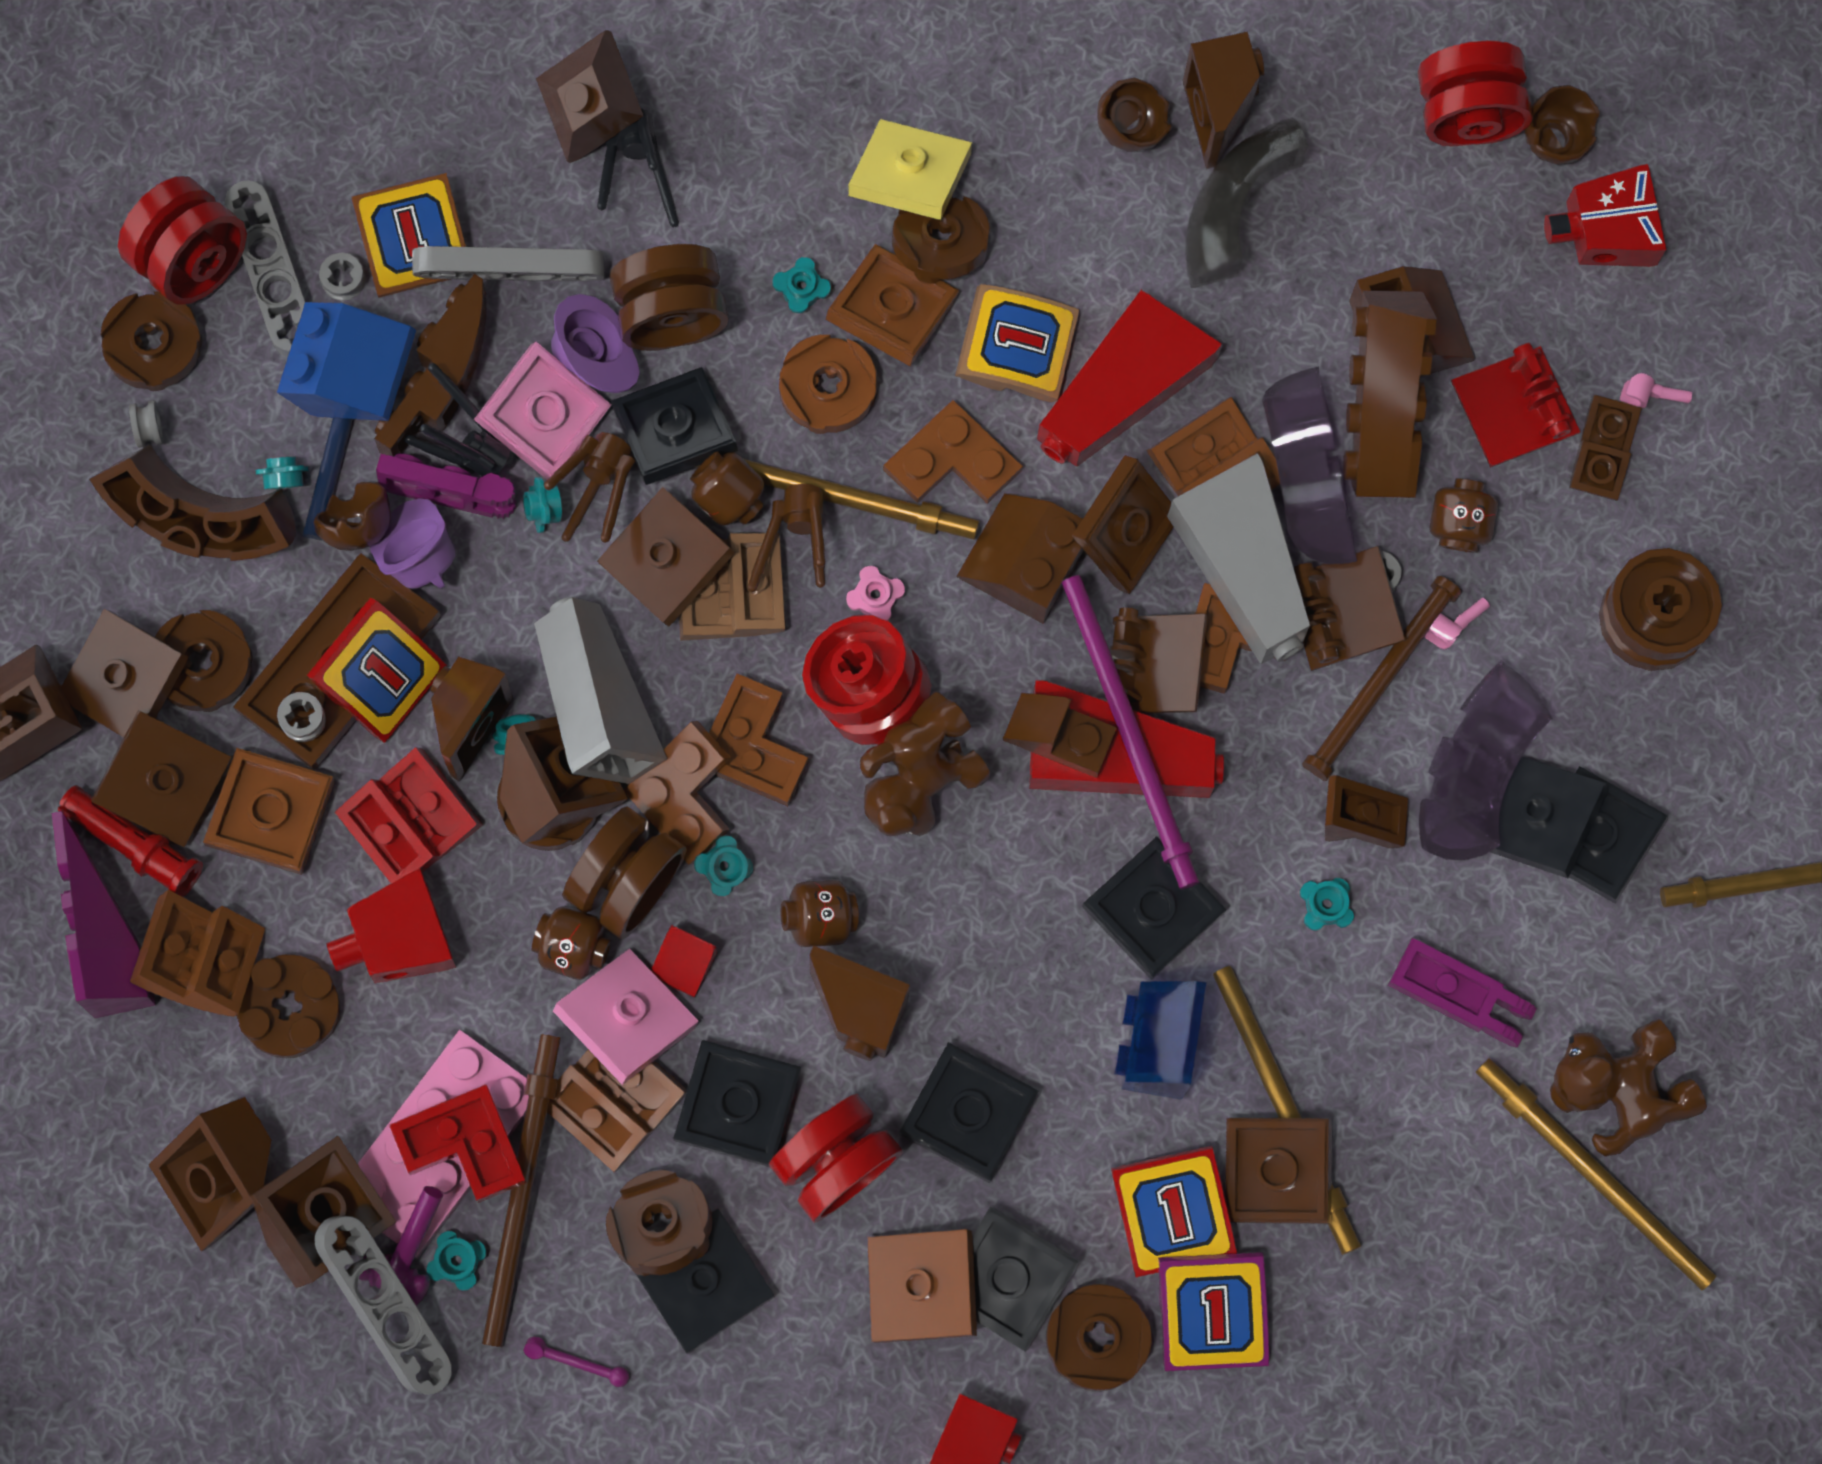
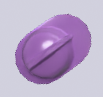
M578 294L564 299L557 306L554 314L555 332L551 340L552 355L567 370L576 374L586 384L600 391L620 393L631 389L637 383L640 371L632 348L622 341L618 315L608 304L593 296Z
M418 498L399 505L391 513V522L384 537L376 544L370 546V551L380 571L385 575H392L409 589L420 588L429 583L434 584L440 589L445 587L442 574L452 564L456 555L455 546L446 529V523L436 505L429 499Z

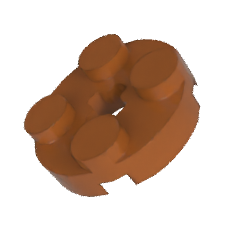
M825 334L808 337L796 344L787 353L779 377V395L782 405L796 423L816 434L837 433L847 430L865 418L875 401L876 370L873 361L858 343L847 338L844 341L839 338H831V335ZM825 373L829 379L837 376L841 380L836 385L837 391L832 394L819 392L816 389L819 386V375Z

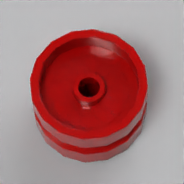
M1491 40L1467 42L1449 46L1435 52L1420 63L1418 69L1419 86L1422 97L1427 101L1423 110L1426 135L1430 141L1442 146L1490 144L1518 135L1529 127L1533 115L1530 95L1526 88L1523 87L1527 79L1525 57L1520 47L1508 42Z
M175 176L157 184L143 195L132 208L120 230L117 247L121 259L137 273L149 279L150 284L165 298L176 305L191 304L208 296L235 269L245 249L247 232L244 222L224 205L216 202L215 197L189 176Z
M874 615L851 616L833 623L815 639L806 654L802 672L807 695L844 738L860 745H879L883 743L888 731L897 724L907 721L917 711L922 702L930 696L932 686L926 665L912 650L903 636L889 621Z
M858 1093L847 1097L809 1122L769 1162V1167L784 1186L800 1184L815 1173L817 1174L801 1190L798 1198L799 1205L814 1223L821 1221L842 1207L882 1175L903 1153L901 1147L887 1130L875 1131L855 1143L871 1126L874 1113Z

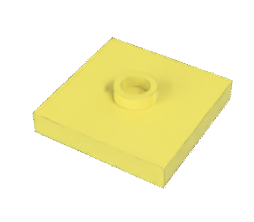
M880 119L849 182V196L941 220L971 156L972 142Z

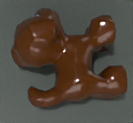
M934 692L924 700L907 721L897 724L888 731L883 743L868 749L860 758V769L865 778H873L885 763L892 761L897 766V774L873 779L865 786L864 791L865 814L869 821L886 836H898L901 834L921 836L927 834L934 827L936 820L931 801L932 796L952 781H960L967 789L983 785L989 779L990 771L980 755L974 750L964 755L958 740L953 739L940 749L945 736H962L970 730L971 725L961 708L955 702L946 699L939 692Z
M1656 1019L1638 1028L1631 1036L1635 1046L1632 1054L1616 1058L1612 1057L1596 1035L1589 1032H1577L1569 1037L1566 1054L1557 1065L1550 1093L1551 1100L1560 1110L1566 1113L1596 1110L1610 1100L1615 1105L1619 1128L1613 1135L1594 1134L1592 1138L1596 1151L1605 1157L1621 1154L1635 1141L1654 1135L1662 1130L1665 1124L1695 1117L1702 1114L1707 1108L1704 1095L1699 1085L1693 1079L1670 1086L1665 1093V1099H1660L1653 1070L1662 1060L1676 1052V1044L1672 1033L1661 1019Z

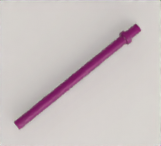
M1080 575L1067 578L1062 582L1063 588L1165 850L1161 852L1164 863L1171 864L1180 890L1195 886L1199 883V880L1189 857L1193 850L1190 842H1184L1082 578Z

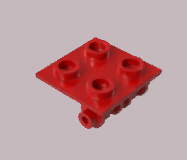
M1531 343L1520 345L1513 350L1515 356L1451 380L1490 468L1580 434V430L1541 346L1533 349Z

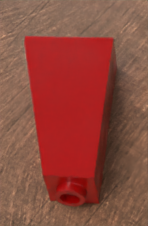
M1140 290L1040 423L1037 440L1042 443L1040 446L1042 451L1049 458L1060 464H1064L1068 460L1078 467L1210 369L1218 359L1222 344L1143 290Z
M1035 680L1033 694L1071 699L1069 709L1117 727L1107 701L1048 681ZM1133 710L1165 795L1210 798L1214 784H1222L1224 774V755L1215 754L1216 738ZM1118 727L1097 778L1033 752L1030 754L1029 789L1144 795Z

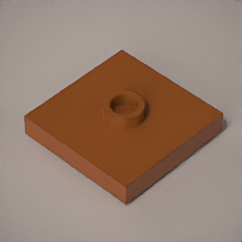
M875 244L828 309L826 320L904 364L911 366L952 307L959 290L942 280L932 284L919 281L915 277L914 271L905 267L895 254Z
M236 748L203 843L210 848L302 875L335 779L330 775Z
M962 1229L867 1237L872 1342L887 1343L977 1336L973 1238L971 1230Z

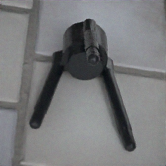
M641 108L644 115L642 118L606 141V153L597 208L602 211L607 207L617 150H621L626 158L647 159L649 169L654 173L670 226L677 227L679 220L658 153L652 115L648 110Z
M430 363L428 370L482 429V432L478 433L472 430L460 442L428 424H423L420 427L422 433L453 451L413 435H406L404 438L405 443L456 464L471 474L476 472L482 477L489 473L498 475L506 464L511 450L474 420L480 412L478 408L437 364Z

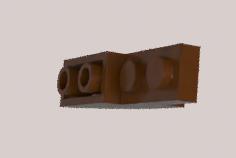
M475 273L466 285L459 284L453 290L446 303L447 311L437 324L435 322L429 323L419 336L417 353L421 365L426 370L425 372H416L409 380L404 390L406 397L395 411H391L389 421L379 420L375 428L376 436L374 438L379 453L393 457L397 454H403L409 446L404 441L406 435L416 437L423 424H428L443 432L456 413L459 404L431 374L428 366L430 363L437 364L458 388L466 394L477 367L486 324L487 294L483 279Z

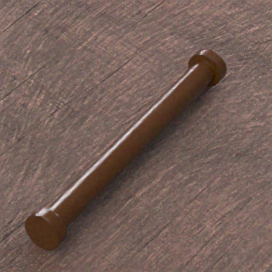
M1442 576L1435 578L1431 584L1433 591L1403 631L1406 641L1392 646L1315 755H1308L1303 761V767L1322 781H1327L1329 776H1331L1333 771L1330 767L1429 631L1433 622L1442 613L1449 601L1456 602L1461 595L1459 587L1449 579Z

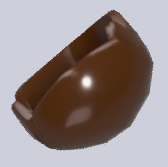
M1134 77L1114 82L1099 99L1097 108L1099 129L1112 146L1126 152L1143 151L1152 148L1172 128V125L1168 123L1169 101L1158 94V91L1152 84ZM1138 120V123L1134 128L1127 129L1131 124Z
M1571 85L1555 86L1536 99L1531 106L1533 119L1529 127L1525 129L1526 143L1530 145V150L1541 160L1555 165L1576 163L1596 142L1595 127L1600 112L1587 92ZM1551 128L1559 130L1564 135L1565 146L1563 148Z
M360 482L355 485V491L351 499L341 500L335 494L332 495L325 511L318 513L314 519L316 534L325 543L338 550L354 551L376 544L384 537L391 522L387 490L379 483ZM354 517L361 518L360 523L348 522L347 520Z

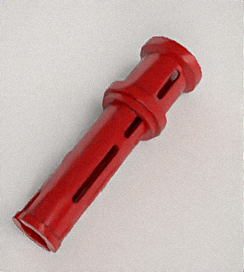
M78 785L72 786L63 795L59 802L61 806L58 807V811H62L67 818L85 828L86 831L132 861L131 866L138 875L143 877L149 875L168 888V890L182 897L191 890L199 879L203 870V863L197 858L189 860L169 846L168 838L161 834L149 835L126 818L91 801L92 795Z

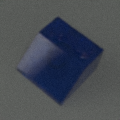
M1141 981L1137 988L1136 996L1126 995L1122 1025L1131 1026L1128 1045L1119 1044L1114 1068V1075L1123 1076L1122 1090L1183 1099L1192 1081L1206 982Z

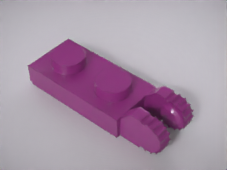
M385 454L380 455L376 467L378 483L388 493L413 499H429L433 504L491 518L496 516L497 519H504L505 517L509 518L510 514H514L513 510L516 509L515 504H517L516 500H514L516 490L514 483H511L510 479H505V476L500 478L497 474L489 473L478 479L462 468L445 466L441 469L425 465L418 458L407 454H397L395 457Z
M1413 938L1409 941L1387 985L1478 1033L1482 1030L1487 1035L1515 1048L1519 1046L1523 1036L1513 1027L1489 1016L1494 1004L1496 1003L1505 1008L1516 1017L1532 1020L1537 1010L1530 1002L1504 989V984Z

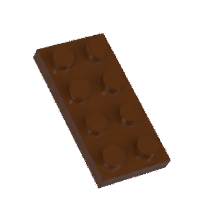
M362 553L357 556L233 706L238 714L314 771L356 719L346 709L334 703L307 674L370 597L377 600L421 640L441 617L436 608L405 587L393 576L382 573L378 565ZM296 692H305L315 696L321 703L325 712L326 723L322 733L314 740L307 742L294 741L284 733L279 725L277 718L278 707L288 695ZM303 706L296 707L293 710L295 718L288 722L289 725L293 727L295 722H297L300 728L309 726L308 716L314 713L315 710L310 707L309 711L306 712Z

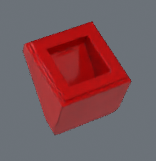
M671 925L651 971L662 983L695 998L717 955V947Z

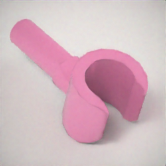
M1640 373L1625 382L1620 395V401L1643 409L1646 407L1650 396L1656 399L1661 398L1690 403L1692 392L1663 387L1662 385L1655 384L1651 376Z
M1481 598L1460 614L1454 622L1440 613L1426 633L1425 638L1441 649L1449 648L1462 630L1490 607L1489 602L1485 598Z

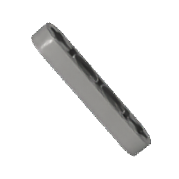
M249 180L240 181L228 190L225 197V206L245 224L247 238L242 257L273 346L282 356L288 357L292 345L288 338L280 339V337L286 335V328L281 315L290 312L297 328L305 300L266 190L257 182ZM250 195L253 201H259L254 204V208L260 224L250 226L245 210L238 208L242 205V197ZM259 238L272 239L277 244L275 253L267 259L253 257L250 254V248L254 241ZM274 281H284L292 287L290 296L283 302H270L265 298L266 288Z
M425 246L412 250V274L416 277L430 279H471L475 273L483 280L598 281L604 279V253L586 249Z
M334 1216L324 1220L315 1234L316 1250L401 1384L407 1390L418 1394H435L443 1390L451 1377L450 1360L367 1228L360 1220L349 1216ZM335 1230L350 1231L351 1236L346 1240L347 1247L353 1256H363L366 1254V1259L354 1263L346 1250L333 1249L332 1244L338 1239ZM352 1264L347 1270H345V1265ZM371 1268L380 1275L381 1288L375 1297L366 1299L358 1290V1279L363 1271ZM396 1312L403 1313L409 1322L408 1333L399 1342L391 1341L385 1330L387 1319ZM412 1348L419 1359L433 1361L434 1365L428 1371L432 1379L430 1381L417 1379L416 1374L421 1370L420 1364L414 1355L404 1354L401 1357L400 1353Z

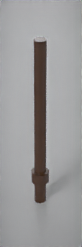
M540 1034L533 1074L527 1075L524 1095L529 1097L517 1155L527 1183L511 1189L482 1339V1344L503 1346L549 1099L555 1100L558 1079L553 1078L561 1037Z

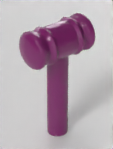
M425 1186L392 1257L390 1254L384 1255L416 1306L420 1304L428 1292L430 1277L426 1274H418V1270L416 1268L412 1269L410 1266L443 1198V1193L433 1186ZM369 1268L359 1276V1280L369 1281L371 1287L381 1288L380 1275L374 1269Z

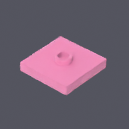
M534 342L522 355L474 420L548 480L579 449L585 437L592 432L612 404L576 374L567 370L558 359L540 344Z
M628 949L558 1001L553 1009V1012L622 1085L692 1032L699 1022L631 949Z

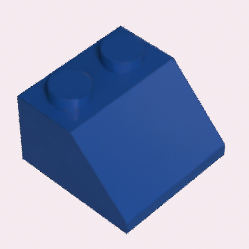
M305 302L277 393L309 415L326 418L337 417L389 421L416 329L344 303Z

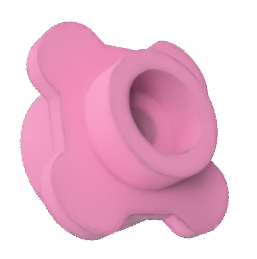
M875 566L864 567L860 571V581L855 590L849 591L846 596L847 605L851 610H860L865 615H874L888 621L891 618V609L896 599H900L904 595V584L899 579L890 580L881 575ZM872 591H878L880 597L877 599L872 598Z

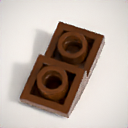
M1598 395L1591 397L1569 488L1618 501L1631 456L1629 451L1641 407Z

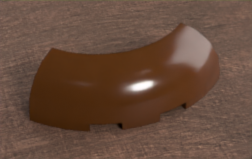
M150 444L89 479L101 498L125 523L132 528L137 526L148 535L161 541L160 546L180 554L200 558L201 556L230 558V561L253 559L272 554L290 546L296 537L295 519L282 488L269 494L250 498H232L215 495L189 484L165 465Z

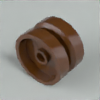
M697 244L658 246L637 252L619 261L611 269L610 282L613 297L623 307L619 310L618 315L622 341L628 347L642 351H659L696 344L717 335L727 327L729 316L725 297L716 289L719 285L720 273L715 253L710 248Z
M1671 548L1647 550L1630 559L1604 593L1599 611L1602 635L1612 652L1631 666L1649 671L1673 669L1689 660L1716 628L1722 608L1719 585L1708 567L1689 553Z
M628 806L621 808L597 833L575 865L562 893L565 901L584 914L602 905L600 911L601 926L621 940L627 938L644 921L674 879L687 852L686 846L665 832L647 841L649 835L648 820Z

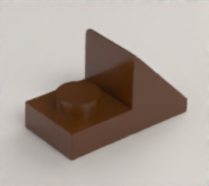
M1021 693L1003 736V741L1097 778L1117 727L1069 709L1071 699Z
M1338 775L1329 776L1325 841L1332 842L1356 838L1385 848L1405 847L1408 798Z

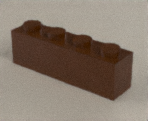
M1363 291L1362 307L1355 306L1353 310V336L1360 337L1359 355H1351L1350 385H1357L1356 402L1348 403L1346 410L1347 433H1353L1352 451H1344L1343 478L1344 480H1351L1356 497L1416 498L1422 436L1421 431L1414 430L1415 422H1423L1425 419L1427 406L1425 385L1423 382H1419L1420 375H1430L1432 353L1429 352L1428 335H1435L1437 318L1423 292Z

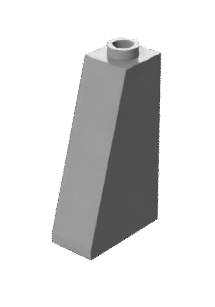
M1257 453L1174 498L1167 517L1260 664H1263L1274 657L1278 662H1282L1299 652L1303 648L1301 642L1304 641L1310 624L1264 464Z
M575 597L561 599L554 603L549 609L550 612L536 621L534 625L568 765L572 774L630 784L667 759L666 754L600 604Z

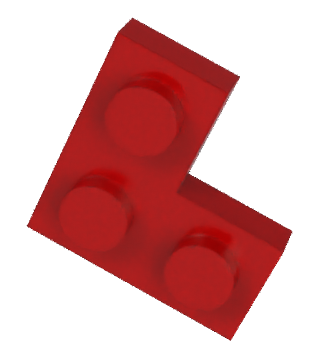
M487 1084L389 1125L410 1176L459 1156L478 1203L527 1183Z

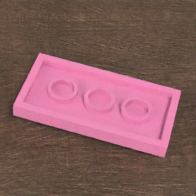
M461 1030L453 1037L358 1163L397 1221L382 1232L396 1244H398L423 1188L425 1186H433L443 1193V1198L415 1255L417 1259L471 1189L459 1156L410 1176L389 1125L487 1084L507 1135L510 1137L524 1118L529 1096L524 1095L527 1078Z

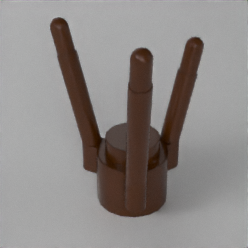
M605 432L599 433L596 438L587 435L579 449L544 483L546 490L553 489L575 467L584 461L585 467L583 471L591 480L561 536L565 542L571 540L600 485H608L611 480H615L601 533L602 542L607 543L611 539L627 476L635 463L634 458L631 457L632 450L630 446L616 435Z
M811 484L790 485L784 491V500L772 502V518L747 586L750 592L757 590L782 521L787 523V529L794 534H811L815 583L819 588L825 586V547L822 528L824 493L822 489Z

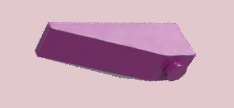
M62 811L51 813L57 866L63 882L70 881L71 890H66L61 894V902L70 929L76 932L75 934L65 935L76 1002L95 1019L156 1006L154 993L130 983L141 950L139 941L71 821Z

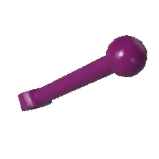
M530 1337L524 1346V1353L530 1359L537 1360L543 1356L607 1378L615 1387H623L629 1381V1373L624 1367L611 1369L547 1347L545 1341L539 1337Z

